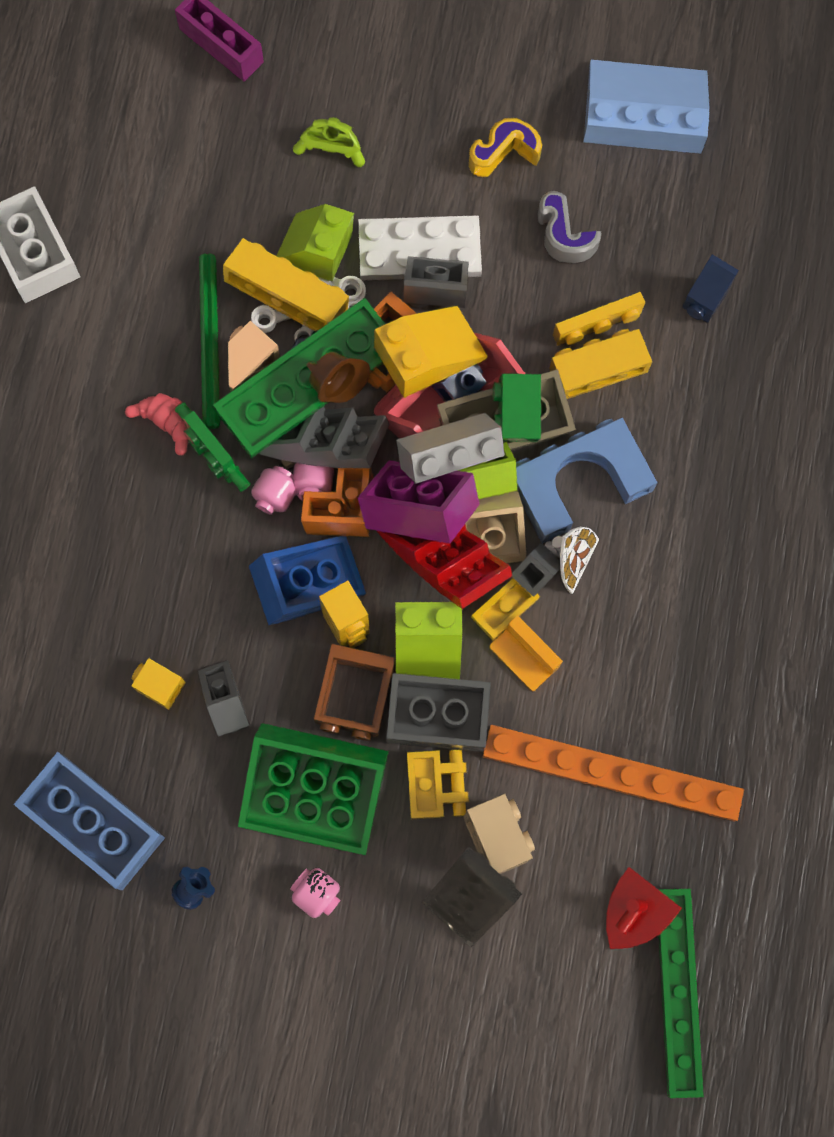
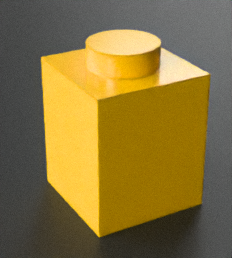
M148 658L145 664L140 663L131 678L134 681L131 686L137 692L168 710L186 683L182 677Z

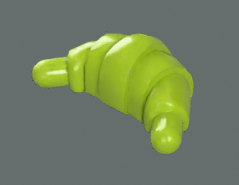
M335 117L314 120L313 124L301 134L300 140L293 146V152L296 155L303 154L307 149H322V151L345 154L347 158L351 157L356 167H362L365 164V159L360 151L359 141L352 131L353 127L340 122Z

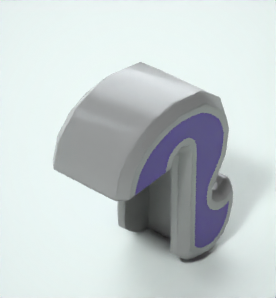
M550 191L544 194L540 199L537 216L539 224L548 223L544 236V246L549 255L559 262L578 263L590 259L598 249L601 231L571 234L566 196L558 191Z

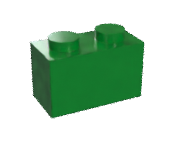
M502 374L498 382L493 384V401L498 402V414H494L493 420L501 426L503 442H537L541 439V374Z

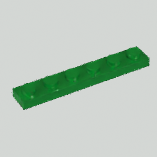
M659 889L682 907L672 923L658 935L667 1097H704L691 889Z

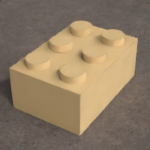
M506 794L468 809L463 817L489 879L527 863L533 859L531 852L535 850L528 831L522 833L517 821L521 818V814L514 799L508 801Z

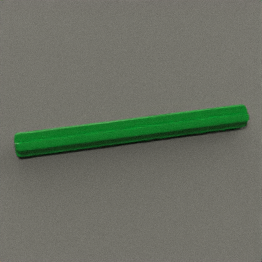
M210 253L201 254L199 257L202 422L208 429H217L220 426V417L213 409V404L219 401L216 257Z

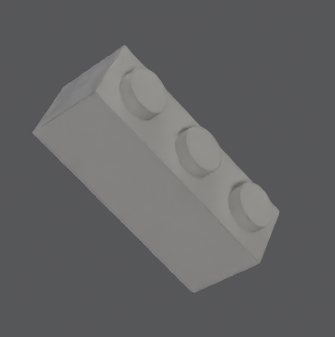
M486 413L396 440L400 467L415 484L504 456L501 426Z

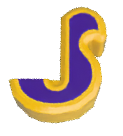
M504 118L495 123L491 128L488 144H483L480 139L475 140L469 152L470 171L478 177H488L512 149H515L519 155L537 166L542 150L541 137L530 124L518 118Z

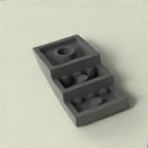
M322 407L258 454L313 466L370 468L390 424L385 415L357 417L353 408L325 409V407Z

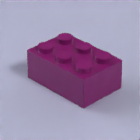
M391 460L385 464L358 497L366 529L444 543H451L480 505L473 473L454 471L415 484L401 469L400 462Z

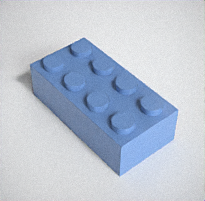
M59 752L55 754L14 803L19 810L115 889L123 890L165 839L163 835Z

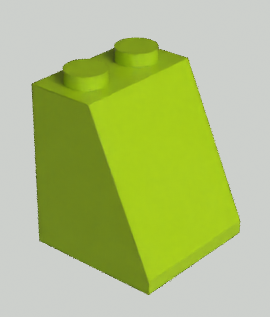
M395 602L396 674L460 679L462 609L453 602Z

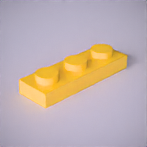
M641 292L555 324L553 337L557 346L564 343L572 345L581 341L585 335L592 332L601 334L608 331L613 324L621 321L626 324L638 319L644 308L645 300Z

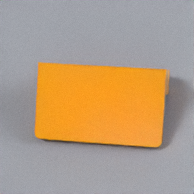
M518 615L489 647L532 692L543 684L563 662Z

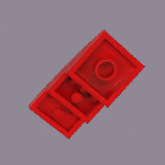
M466 524L451 543L377 531L397 555L420 577L461 609L512 576L510 565L489 553L487 542L467 531Z

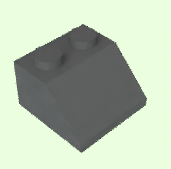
M408 256L404 277V302L416 307L439 305L442 308L453 306L465 308L469 262Z

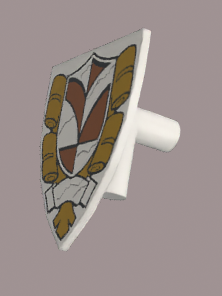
M580 526L574 528L563 537L556 536L552 542L547 541L545 544L556 557L560 558L562 581L571 594L574 593L599 541L595 532L587 527Z

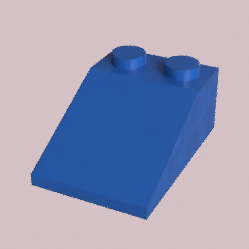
M346 536L265 553L249 565L268 625L296 619L322 610L319 596L347 580L358 597L366 594Z

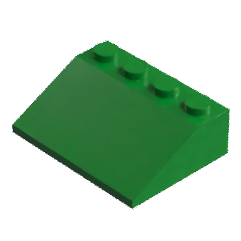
M261 723L254 736L238 827L366 855L389 751Z

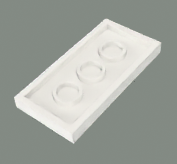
M479 216L358 219L361 280L404 279L408 256L469 262L468 277H481L482 275Z

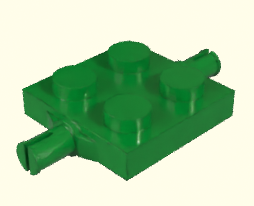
M185 402L178 405L175 412L185 422L187 429L184 433L188 437V443L199 456L204 453L203 456L208 462L207 466L217 479L223 477L228 484L233 482L240 492L246 490L251 483L241 473L239 466H235L232 457L198 415L189 409Z

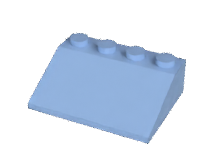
M590 60L583 142L702 153L708 137L709 91L708 73L706 70Z

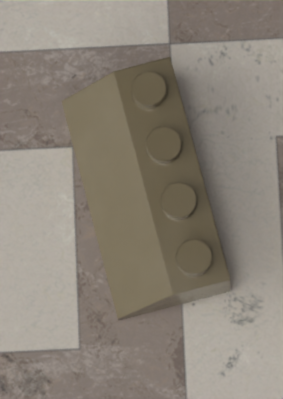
M558 369L541 374V439L537 442H507L511 451L565 436L576 430ZM493 388L437 404L440 426L482 413H486L493 419L494 414H498V402L493 401Z

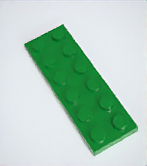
M366 298L362 299L213 404L214 411L250 458L254 457L329 403L319 401L318 393L310 384L311 371L307 367L309 361H318L326 353L336 352L347 358L362 359L368 362L370 373L383 364L374 348L375 329L385 325L384 321Z

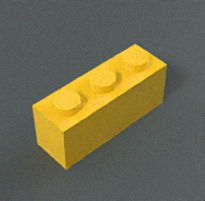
M624 329L613 334L612 338L603 341L593 339L585 343L582 348L573 351L571 348L558 351L552 357L549 369L550 371L558 369L566 398L570 399L648 373L652 359L640 330L629 331V329Z
M348 580L319 596L323 617L340 646L346 647L349 645L350 648H355L367 640L366 635L370 633L368 613Z

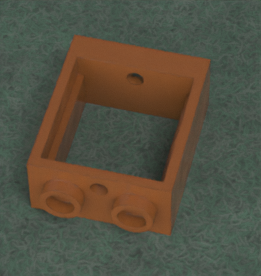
M332 644L314 717L315 724L320 725V730L333 734H339V729L352 732L351 737L364 741H370L371 736L378 738L394 671L395 658ZM338 664L384 674L372 725L326 715Z

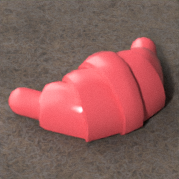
M159 393L125 409V415L129 418L141 416L144 419L148 418L153 421L158 428L172 436L175 442L176 454L180 456L186 454L189 439L184 431L187 427L182 418L175 412L176 407L183 403L181 400Z

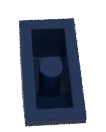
M712 254L687 295L682 308L686 309L687 313L694 319L704 320L708 323L726 297L739 270Z

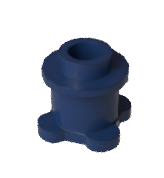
M183 867L179 873L182 880H178L171 889L174 901L182 908L191 910L196 909L201 904L203 896L210 898L215 892V888L211 885L209 879L210 871L205 867H200L199 869Z

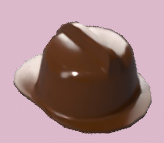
M328 352L318 361H309L307 364L311 371L310 384L318 393L319 401L347 402L363 389L370 376L368 362L362 359L347 358L336 352Z

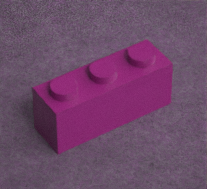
M184 0L175 9L179 30L243 82L264 63L261 43L208 0Z

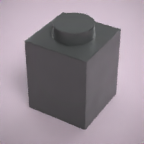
M540 543L514 570L512 577L534 597L560 570V559Z

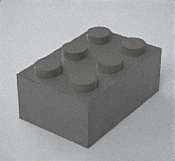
M393 673L387 743L484 752L486 748L491 682Z

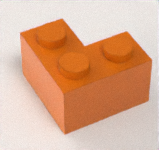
M371 467L338 468L336 492L304 491L301 522L306 534L369 537L370 529L365 527L358 497L374 479Z

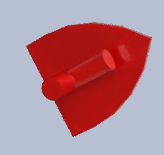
M630 867L627 868L614 888L607 909L606 931L610 949L632 948L647 943L660 935L682 909V907Z

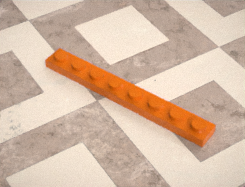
M490 725L486 748L483 753V758L733 822L738 821L744 789L495 725Z

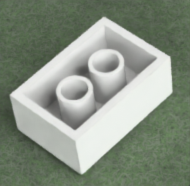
M35 186L0 202V256L25 303L80 278L77 268Z

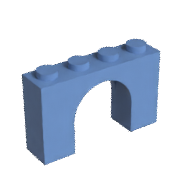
M623 418L614 422L612 419L605 420L595 427L596 430L591 433H577L568 439L569 443L561 447L552 445L541 451V456L531 461L529 458H524L516 462L517 489L523 508L542 544L570 531L573 521L560 499L555 485L557 473L569 463L590 461L600 465L610 475L625 504L653 492L657 481Z

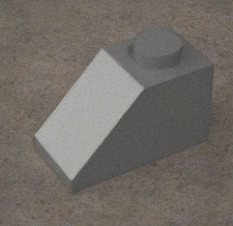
M227 660L198 670L206 707L218 737L227 733L237 732L241 728L249 726L229 661Z

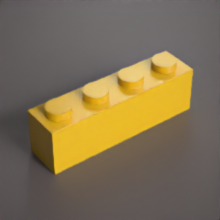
M242 238L223 264L224 282L315 332L348 310L349 296L341 288L326 284L309 271H302L293 266L286 258L277 257L269 253L258 243H251Z

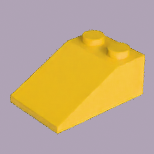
M458 306L403 316L375 329L374 348L403 398L488 358Z

